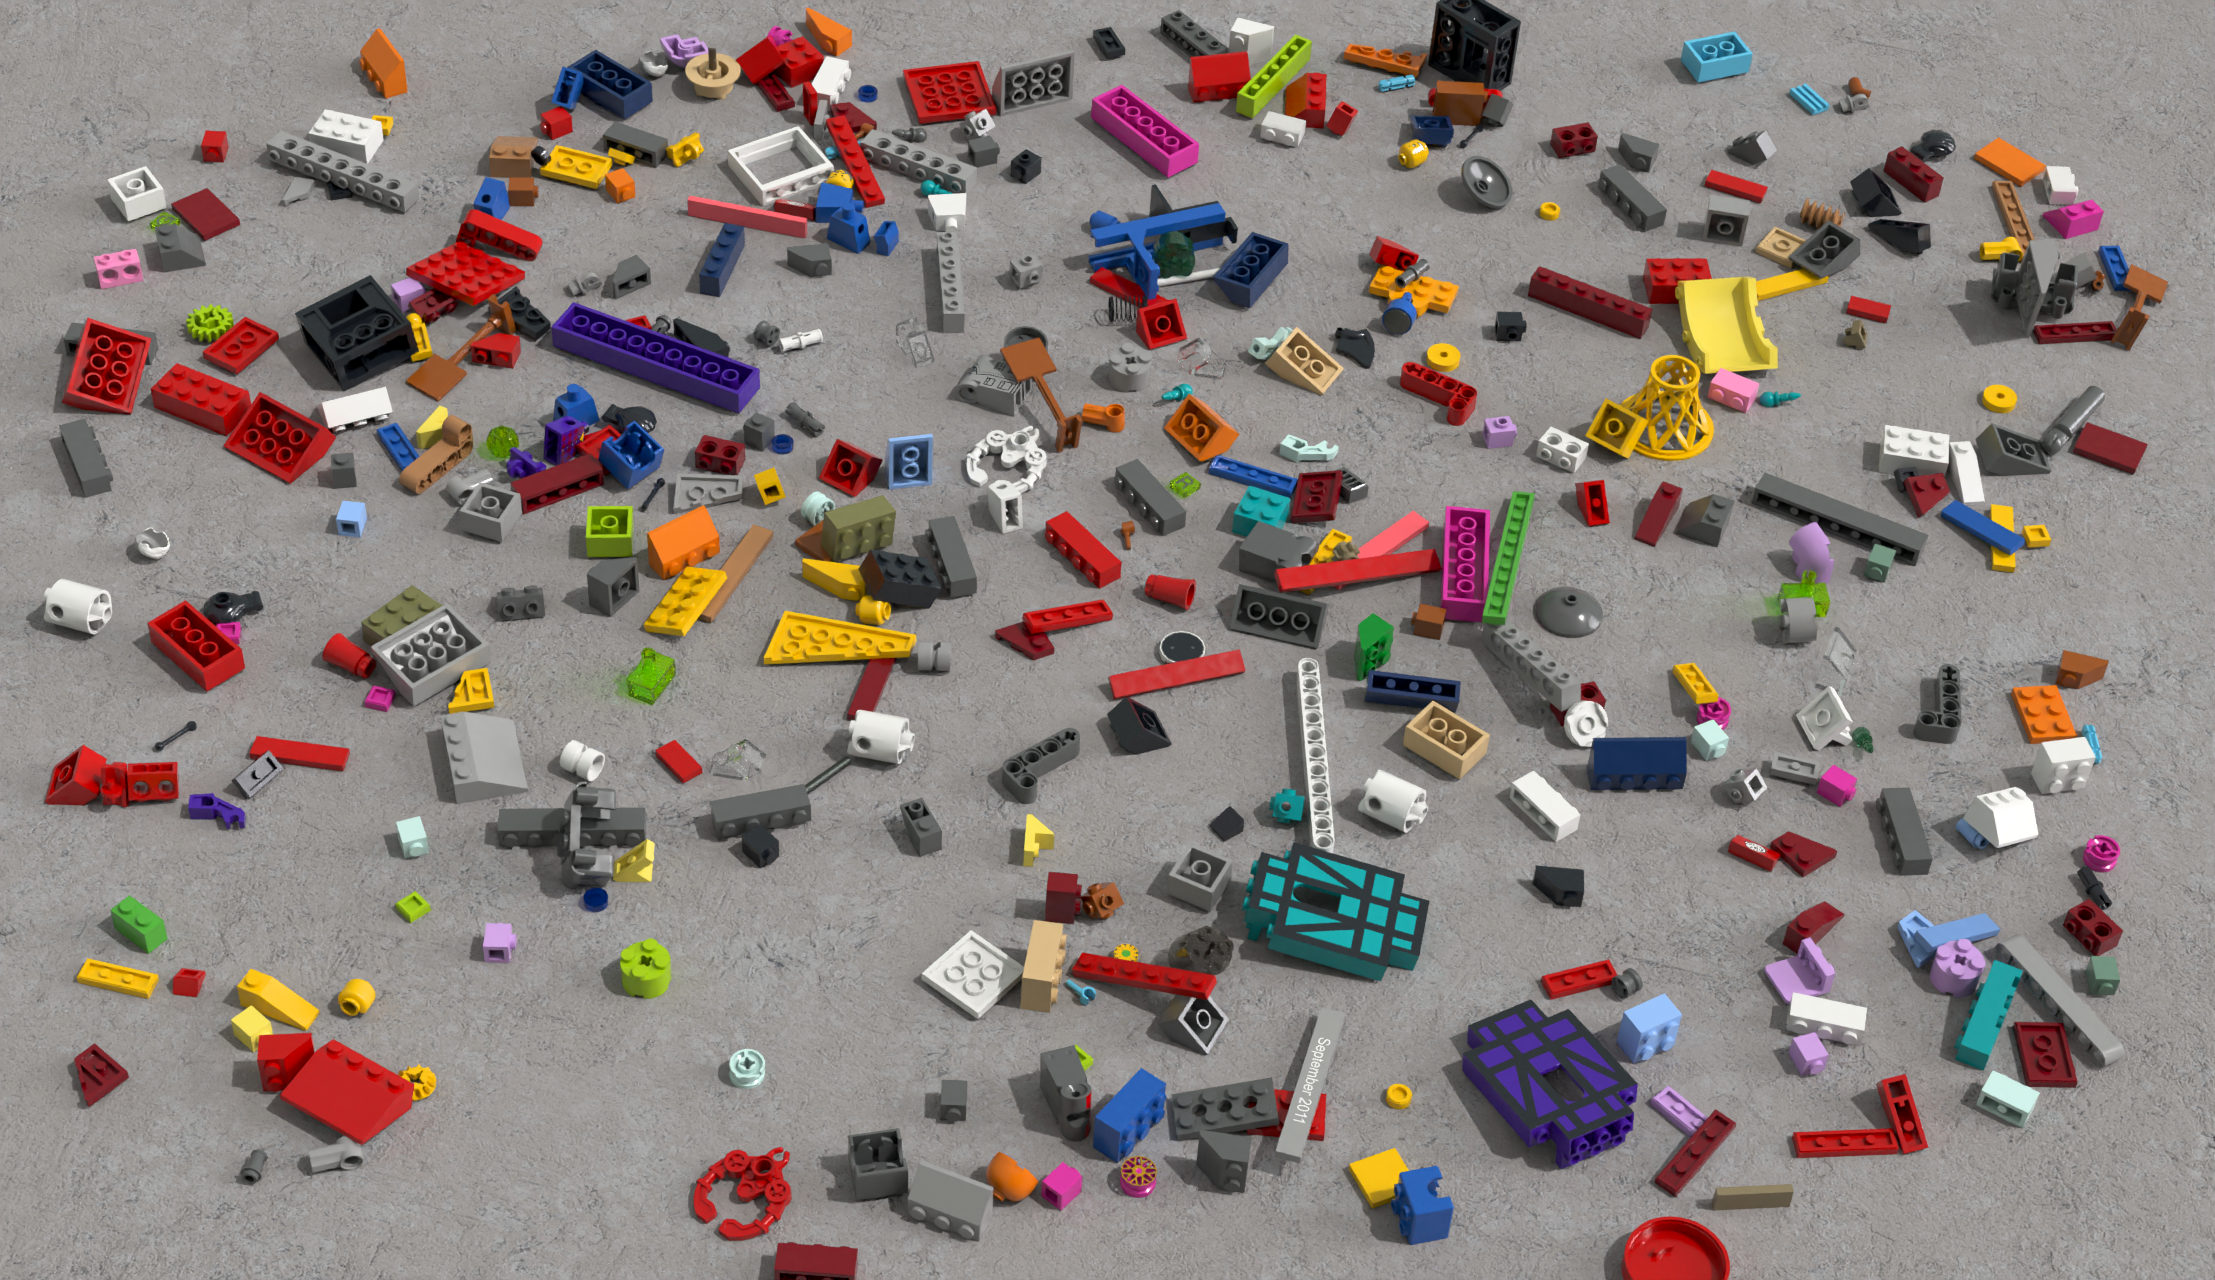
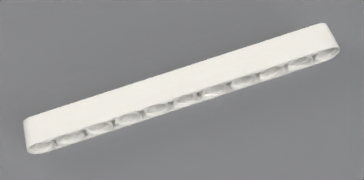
M1303 658L1298 663L1296 684L1310 847L1333 853L1335 839L1319 665L1312 658Z

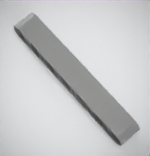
M2018 934L1996 945L1995 951L2000 961L2023 970L2020 983L2057 1023L2064 1024L2065 1032L2096 1066L2103 1068L2124 1057L2125 1052L2120 1041L2024 937Z

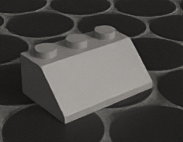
M921 1160L908 1196L907 1214L917 1220H924L935 1224L940 1229L956 1232L964 1238L980 1241L992 1219L993 1187Z

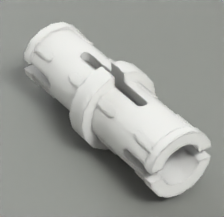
M816 329L805 333L797 332L796 335L781 338L778 342L780 350L785 352L790 349H802L809 344L823 342L821 330Z

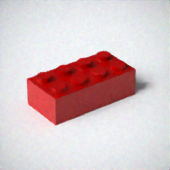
M178 363L151 388L154 408L224 436H228L234 430L251 405L249 391Z
M186 600L147 623L151 643L205 691L211 690L245 669L242 649Z

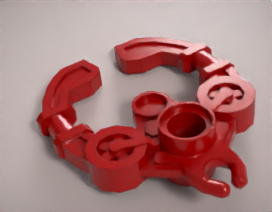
M783 1147L774 1148L766 1155L748 1156L742 1150H732L725 1158L711 1165L708 1168L709 1172L703 1178L696 1180L697 1186L693 1201L697 1217L706 1224L716 1218L717 1211L714 1203L707 1199L708 1193L712 1191L711 1184L716 1178L722 1180L728 1174L729 1177L735 1179L742 1178L737 1187L739 1200L750 1202L754 1198L765 1194L769 1206L764 1209L766 1215L761 1221L755 1219L750 1224L742 1225L735 1219H725L718 1229L719 1234L730 1241H743L761 1234H767L770 1225L774 1221L778 1222L781 1219L785 1207L792 1200L790 1185L784 1181L782 1169L789 1161L790 1153L785 1151L783 1160L776 1161L774 1160V1155L782 1153L784 1151ZM764 1170H769V1172H767V1173H764V1174H761V1173H760V1172H762V1171H764Z

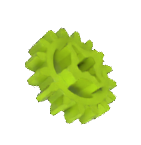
M209 304L208 308L202 305L200 310L193 309L194 314H188V319H186L188 334H192L193 339L199 337V341L207 339L208 342H211L214 338L217 340L234 326L232 313L228 312V308L221 309V305L213 307L212 304Z

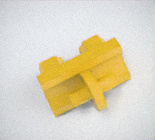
M695 132L688 137L685 136L680 142L666 148L668 158L672 159L674 166L679 167L690 159L695 160L704 151L700 143L699 133Z

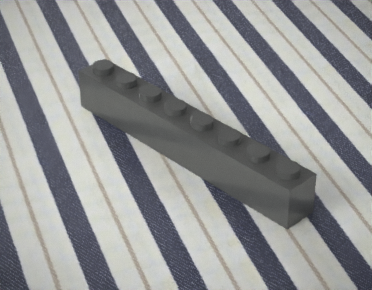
M1768 473L1763 474L1755 487L1752 504L1806 525L1816 522L1822 531L1871 550L1874 544L1896 550L1894 558L1910 565L1916 566L1925 549L1928 534Z

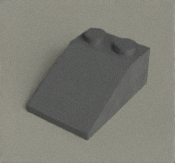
M1828 220L1789 256V260L1821 279L1847 268L1860 256V239Z
M1993 423L1975 439L1979 453L1984 461V467L1990 473L2013 476L2049 474L2051 472L2041 442L2038 439Z

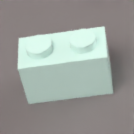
M1993 1070L1981 1090L1976 1106L2023 1128L2035 1107L2040 1093Z

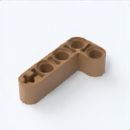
M449 415L442 424L443 438L401 472L399 483L417 494L423 493L471 453L474 444L471 425L454 415Z

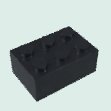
M870 549L858 569L872 599L876 601L930 608L942 590L929 561L921 556L916 557L902 553L897 554Z

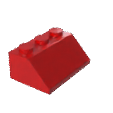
M1247 51L1190 57L1188 90L1193 103L1237 98L1238 92L1251 80Z
M1317 72L1306 73L1286 86L1285 115L1306 120L1307 128L1323 129L1326 111L1327 74Z

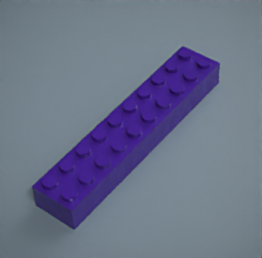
M575 302L568 307L551 327L554 347L736 413H740L760 389V369Z

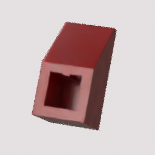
M1379 236L1376 237L1369 253L1376 263L1404 272L1408 266L1416 264L1419 258L1417 253L1394 241Z
M497 333L471 343L470 346L472 362L511 369L514 368L521 353L520 336Z

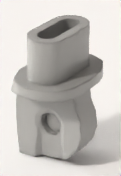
M1858 94L1851 98L1849 95H1846L1845 99L1838 100L1842 112L1850 111L1855 113L1857 110L1870 107L1868 99L1864 94Z
M593 272L586 273L579 279L575 276V280L568 283L573 296L581 292L587 294V291L602 285L598 276Z

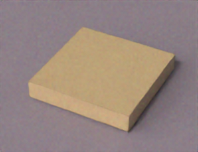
M1774 227L1756 247L1755 253L1792 268L1795 263L1789 260V256L1807 240Z

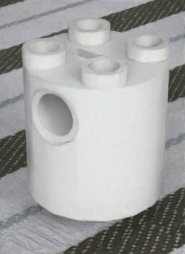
M60 579L52 588H47L44 593V600L46 601L44 620L46 622L95 635L104 628L112 616L111 596L106 590Z
M857 710L855 720H851L849 726V734H852V741L849 742L847 753L857 757L900 764L905 751L911 752L914 746L915 734L909 730V719L866 710Z
M1380 769L1373 779L1368 778L1363 788L1366 794L1358 806V811L1405 833L1409 832L1416 822L1419 824L1423 822L1428 811V806L1425 803L1426 790Z

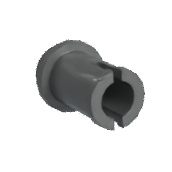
M666 315L657 317L656 323L651 330L664 334L666 330L671 328V319Z
M258 1149L252 1151L247 1166L241 1170L244 1182L255 1184L261 1179L262 1168L268 1159L264 1151Z

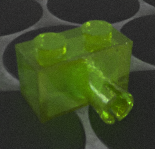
M1807 570L1803 571L1801 583H1781L1777 598L1778 603L1780 599L1812 597L1816 608V615L1814 617L1827 616L1830 598L1826 584L1815 583L1817 575L1814 571L1809 570L1808 577H1806Z
M647 647L642 649V659L635 671L628 675L626 685H628V696L653 705L676 676L675 659L657 653L653 648Z

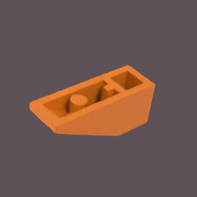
M809 7L806 8V26L822 49L835 56H839L852 46V30Z

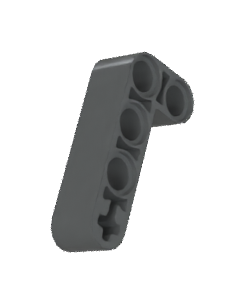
M1944 664L1939 668L1934 685L1935 711L1924 710L1918 714L1913 734L1922 741L1952 744L1957 739L1962 723L1960 672L1956 666Z
M1073 728L1063 729L1005 760L1002 765L1003 786L1020 803L1031 804L1036 801L1037 778L1079 755L1080 733Z

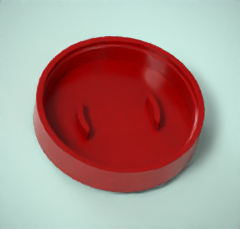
M1668 1216L1644 1222L1631 1233L1625 1246L1621 1270L1624 1280H1728L1730 1260L1723 1243L1708 1228L1690 1219Z

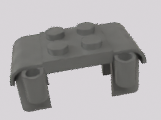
M2002 253L1997 269L1993 268L1991 298L2001 309H2008L2010 306L2018 308L2014 291L2018 271L2015 270L2020 257L2017 254ZM2060 262L2055 281H2050L2039 312L2051 313V316L2056 319H2061L2063 315L2072 312L2078 283V266Z
M586 781L579 782L575 785L564 804L563 818L559 819L558 833L562 834L561 842H558L557 856L561 857L562 882L570 889H576L578 885L606 886L614 875V856L596 854L594 850L580 849V820H610V810H616V791L614 789L586 787Z

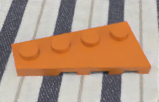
M1349 44L1344 51L1343 59H1347L1352 63L1367 64L1372 68L1386 69L1388 72H1398L1405 76L1413 75L1417 77L1427 61L1428 54L1421 53V56H1413L1409 51H1403V54L1393 53L1392 49L1384 48L1375 51V48L1371 46Z

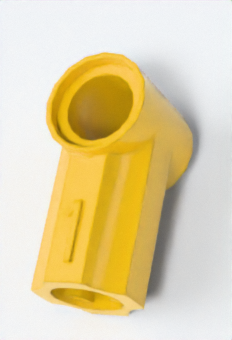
M2007 237L2001 242L1980 243L1979 256L1981 260H1997L2004 252L2020 255L2018 261L2023 257L2019 243L2014 237Z

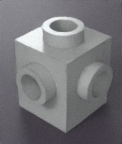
M987 109L978 113L972 111L964 116L966 120L959 123L963 134L968 140L988 136L987 131L995 127Z
M1032 253L1010 261V278L1019 288L1041 281L1043 265Z
M1757 768L1748 770L1737 769L1730 774V778L1724 783L1734 803H1751L1767 789Z

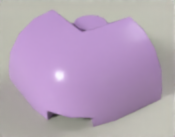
M677 34L660 38V44L665 54L672 63L680 68H686L687 63L694 57L708 53V47L704 41L700 42L697 37L682 40Z
M1814 522L1799 529L1791 537L1789 545L1794 550L1792 554L1793 560L1798 564L1795 574L1807 583L1826 584L1830 581L1834 560L1830 559L1827 547L1830 545L1827 536L1819 525Z

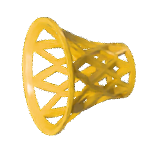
M1666 355L1657 358L1651 365L1649 378L1637 394L1628 397L1620 404V406L1637 415L1647 407L1646 420L1649 421L1647 426L1651 447L1638 441L1633 451L1656 460L1680 461L1701 454L1710 445L1713 439L1714 426L1709 414L1701 405L1698 396L1700 370L1691 360L1678 355ZM1666 361H1674L1670 366L1666 364ZM1684 364L1690 367L1689 371L1686 370ZM1669 372L1672 377L1662 381L1661 378ZM1683 376H1685L1688 384L1684 385V383L1680 379ZM1659 398L1661 410L1651 420L1653 401ZM1677 402L1681 410L1673 426L1669 410ZM1690 405L1693 406V416L1689 412ZM1698 411L1702 425L1698 422ZM1664 416L1667 430L1658 440L1655 425ZM1683 417H1685L1689 424L1686 439L1679 430ZM1697 427L1704 436L1698 443L1693 445ZM1673 433L1683 448L1681 450H1660Z

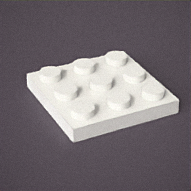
M970 930L922 973V980L979 1019L1022 980L1024 966Z

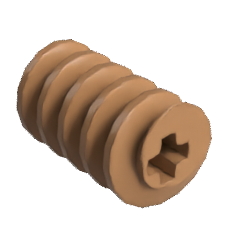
M1809 198L1804 202L1800 212L1801 222L1805 224L1809 220V226L1811 227L1816 223L1817 229H1820L1828 220L1841 227L1845 212L1842 216L1839 215V209L1832 213V206L1824 210L1823 203L1817 208V201L1809 205Z

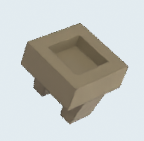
M1861 319L1853 321L1852 327L1845 329L1846 337L1843 338L1846 346L1856 345L1858 350L1866 348L1868 334Z

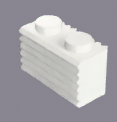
M1268 111L1261 125L1260 138L1297 148L1305 134L1306 120Z
M2046 166L2042 180L2049 204H2058V206L2060 204L2062 206L2064 204L2066 206L2073 204L2074 199L2078 197V187L2074 184L2075 175L2071 174L2070 167Z

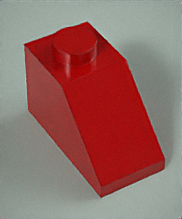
M1604 480L1575 483L1577 503L1587 525L1610 523Z

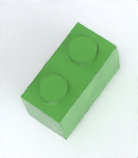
M130 895L110 910L114 928L148 954L168 939L164 920Z

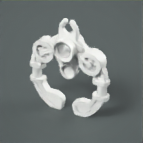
M1033 426L1025 427L1013 434H1006L1000 430L988 433L986 438L974 445L972 453L966 455L967 475L970 482L979 487L987 482V474L984 470L977 468V465L980 463L979 456L981 454L985 456L990 451L992 453H1002L1001 464L1005 468H1011L1024 460L1028 468V477L1026 479L1021 478L1012 485L1020 493L1031 490L1033 483L1041 478L1043 469L1047 464L1045 451L1039 449L1035 443L1039 437V429H1034L1033 436L1027 433L1033 430ZM997 480L995 481V483H1000L1005 480Z

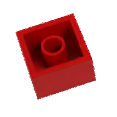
M802 36L777 46L785 63L776 68L774 72L793 88L816 77L824 62V56Z

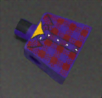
M565 416L546 424L543 459L555 466L571 460L579 453L576 450L577 445L584 441V435L589 432L588 424L585 421L580 422L571 416Z

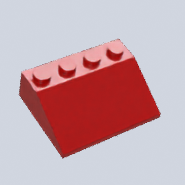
M87 318L80 333L61 403L82 410L131 415L151 338Z
M259 392L224 444V447L291 484L326 454L336 437L326 427Z
M332 1039L312 1055L280 1094V1099L362 1145L411 1109L415 1084Z

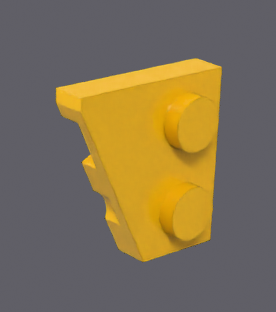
M488 668L464 671L460 679L461 683L457 685L454 692L455 697L452 703L449 702V714L494 708Z

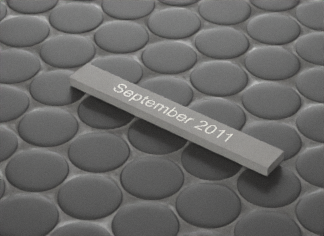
M1322 1007L1320 1009L1276 1147V1158L1297 1163L1301 1161L1344 1023L1345 1013Z

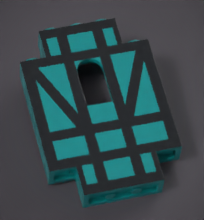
M1293 842L1290 851H1285L1283 858L1261 852L1258 861L1253 860L1250 874L1254 875L1253 879L1249 878L1246 892L1250 894L1249 897L1245 896L1241 911H1245L1243 922H1246L1245 928L1249 929L1247 939L1257 941L1261 928L1264 927L1267 928L1265 937L1269 938L1268 949L1377 981H1382L1388 964L1411 971L1414 970L1420 956L1430 901L1402 893L1405 874ZM1296 887H1306L1341 897L1338 912L1298 901L1293 895V889Z

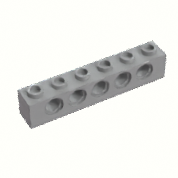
M872 129L860 142V148L866 160L922 181L931 180L935 185L939 184L941 188L954 193H966L967 195L977 184V167Z
M937 232V263L943 333H964L965 312L958 233Z
M1506 619L1505 625L1483 623V645L1561 712L1569 709L1574 703L1581 700V681L1509 620Z

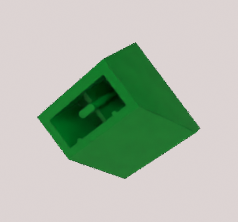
M1374 613L1358 624L1354 661L1356 678L1360 682L1367 677L1369 670L1375 671L1380 665L1386 664L1391 657L1390 650L1394 639V627Z

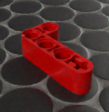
M475 209L467 212L456 238V242H464L472 248L478 240L526 261L535 260L543 245V241L538 235Z
M1414 362L1403 364L1400 377V386L1448 407L1447 422L1449 424L1461 426L1467 421L1475 410L1477 390L1474 387Z

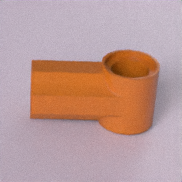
M1085 403L1082 421L1105 425L1110 432H1120L1125 428V409L1120 404H1110L1107 407Z

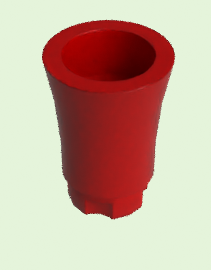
M1153 574L1148 576L1145 586L1146 596L1177 605L1186 610L1192 605L1196 591V581L1194 579H1180Z
M337 633L330 638L322 654L325 662L339 666L365 679L371 676L377 665V661L369 653L356 646L342 633Z

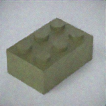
M881 495L824 512L821 546L831 557L832 561L836 562L869 552L870 549L876 550L892 545L896 510L885 496Z
M411 585L361 622L364 642L373 646L440 608L442 605Z

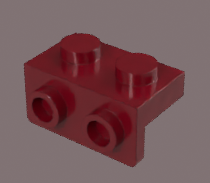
M433 288L410 301L408 307L412 313H416L421 317L422 323H434L442 314H450L456 310L459 299Z

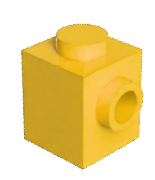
M774 467L754 475L765 505L786 497Z

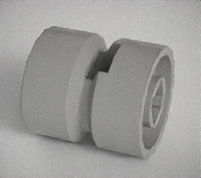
M919 641L918 670L931 671L935 667L937 671H950L951 642L938 641L934 645L932 641Z

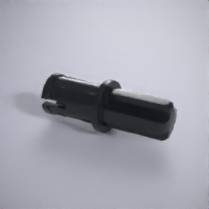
M2081 867L2077 871V875L2086 888V894L2091 895L2101 910H2105L2103 904H2105L2106 908H2109L2112 905V901L2104 891L2103 883L2097 880L2090 867Z

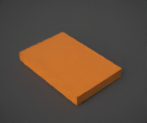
M1999 137L1976 152L1974 156L1975 160L2020 187L2042 173L2046 167L2045 164Z

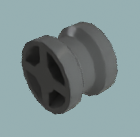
M765 320L759 322L754 330V338L758 341L763 340L767 346L774 345L780 335V329L774 325L770 326V323Z
M1632 968L1624 970L1622 975H1616L1611 980L1615 993L1623 999L1628 998L1632 992H1637L1643 987L1641 977Z

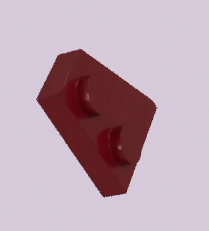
M852 103L831 105L832 116L845 115L853 133H858L864 123L874 126L873 130H877L876 121Z
M1943 473L1908 477L1903 481L1918 518H1921L1950 493Z
M1024 621L995 630V638L997 640L1004 639L1011 643V648L1024 653L1026 657L1033 661L1054 654V646L1044 632L1031 634Z
M1789 831L1771 841L1770 848L1780 853L1781 858L1802 877L1833 860L1837 855L1835 849Z
M95 1043L74 1058L85 1102L88 1107L129 1078L128 1072Z

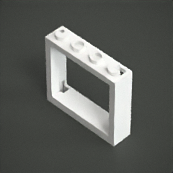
M799 126L728 150V166L762 206L772 204L778 199H786L820 187L821 183H826L829 174L834 171L833 164ZM797 147L814 167L762 185L745 164Z

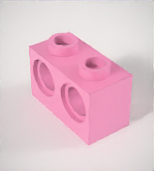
M136 249L94 257L101 289L143 281L140 260Z

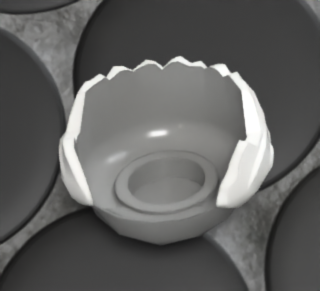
M653 51L644 53L638 60V65L642 72L649 76L660 77L665 74L668 68V63L663 55H655Z
M151 527L137 534L134 540L136 550L142 556L160 559L165 556L170 547L167 535L164 532H156Z

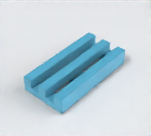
M1806 83L1802 87L1799 85L1796 89H1790L1789 94L1812 115L1828 110L1829 104Z

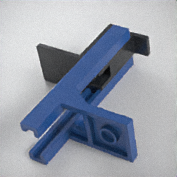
M1154 184L1151 187L1149 218L1091 229L1090 237L1094 238L1096 248L1130 241L1133 246L1089 255L1088 262L1094 272L1098 271L1101 267L1110 269L1125 265L1136 284L1140 285L1148 300L1156 298V294L1159 291L1157 282L1158 276H1160V268L1153 259L1223 245V237L1225 236L1229 238L1232 244L1237 243L1238 227L1231 217L1225 218L1226 212L1218 201L1172 210L1157 185ZM1161 234L1164 239L1143 244L1145 237Z

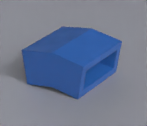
M884 221L875 233L874 239L878 254L889 256L899 242V231L895 221Z

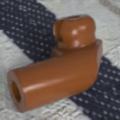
M1852 77L1848 82L1851 94H1864L1869 99L1871 91L1862 88L1859 78Z
M2096 271L2097 278L2092 280L2091 283L2094 290L2100 291L2104 286L2102 280L2105 279V275L2101 271Z

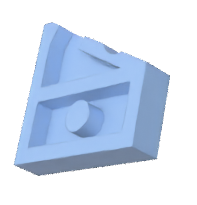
M1915 910L1900 920L1897 928L1916 967L1920 968L1935 957L1936 951L1928 953L1913 936L1916 930L1934 925Z

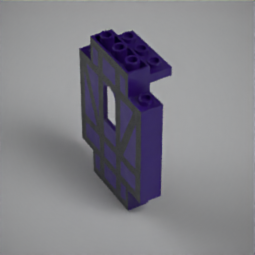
M1530 999L1468 1025L1467 1044L1472 1049L1463 1053L1462 1071L1529 1148L1552 1139L1557 1145L1555 1163L1560 1169H1563L1625 1142L1626 1134L1633 1130L1634 1111L1629 1105L1636 1102L1638 1083L1569 1009L1547 1017ZM1561 1067L1580 1088L1584 1096L1578 1101H1567L1554 1090L1542 1075Z

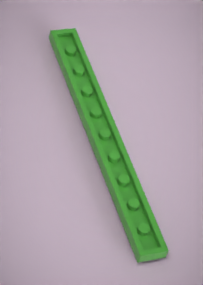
M1517 491L1512 493L1482 623L1492 625L1506 624L1535 493Z

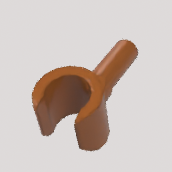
M864 123L860 131L855 134L856 139L864 135L867 136L874 126Z
M1127 521L1122 523L1120 532L1125 538L1126 550H1131L1130 534L1135 533L1133 521Z

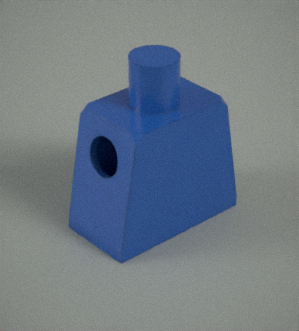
M562 67L551 103L575 109L584 84L582 72Z
M485 177L475 198L474 209L502 220L510 209L505 182Z
M821 183L816 204V223H830L831 215L842 207L844 203L848 202L854 204L856 212L863 213L864 201L853 200V190L851 188Z
M844 203L830 217L827 239L859 254L870 245L867 218L855 211L853 203Z
M577 384L568 385L567 393L555 399L553 421L565 416H571L580 422L585 421L588 426L600 421L593 397Z

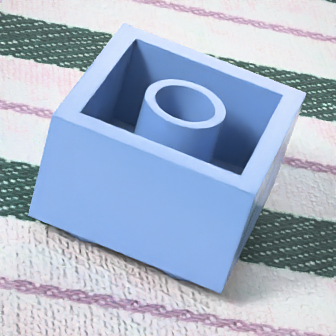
M1664 993L1624 1011L1616 1043L1633 1064L1641 1060H1648L1654 1054L1662 1050L1667 1051L1674 1046L1682 1014Z

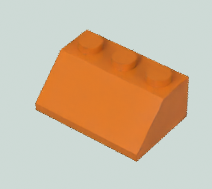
M380 28L376 29L360 50L361 59H359V65L362 71H366L368 79L374 82L376 90L381 92L385 99L408 92L403 58Z
M1191 394L1187 395L1164 427L1166 431L1201 462L1227 452L1239 436V433L1205 402Z
M704 505L647 533L649 566L663 580L684 571L686 567L695 566L720 553L719 535Z

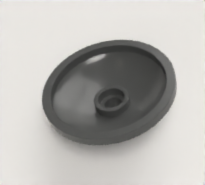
M1472 156L1463 163L1461 167L1463 184L1468 193L1477 202L1491 208H1502L1509 203L1512 198L1511 183L1505 172L1495 162L1482 156Z
M1557 587L1546 591L1539 597L1535 608V614L1539 623L1549 632L1565 638H1581L1594 633L1601 625L1603 618L1600 603L1586 591L1575 587Z

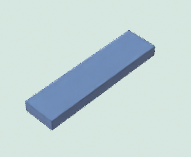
M1983 913L1916 930L1913 937L1930 953L1937 951L1938 947L1949 941L1967 939L1973 942L1996 936L2000 928Z

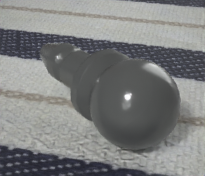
M923 128L897 129L892 131L893 135L908 138L910 142L921 143L927 139V132Z

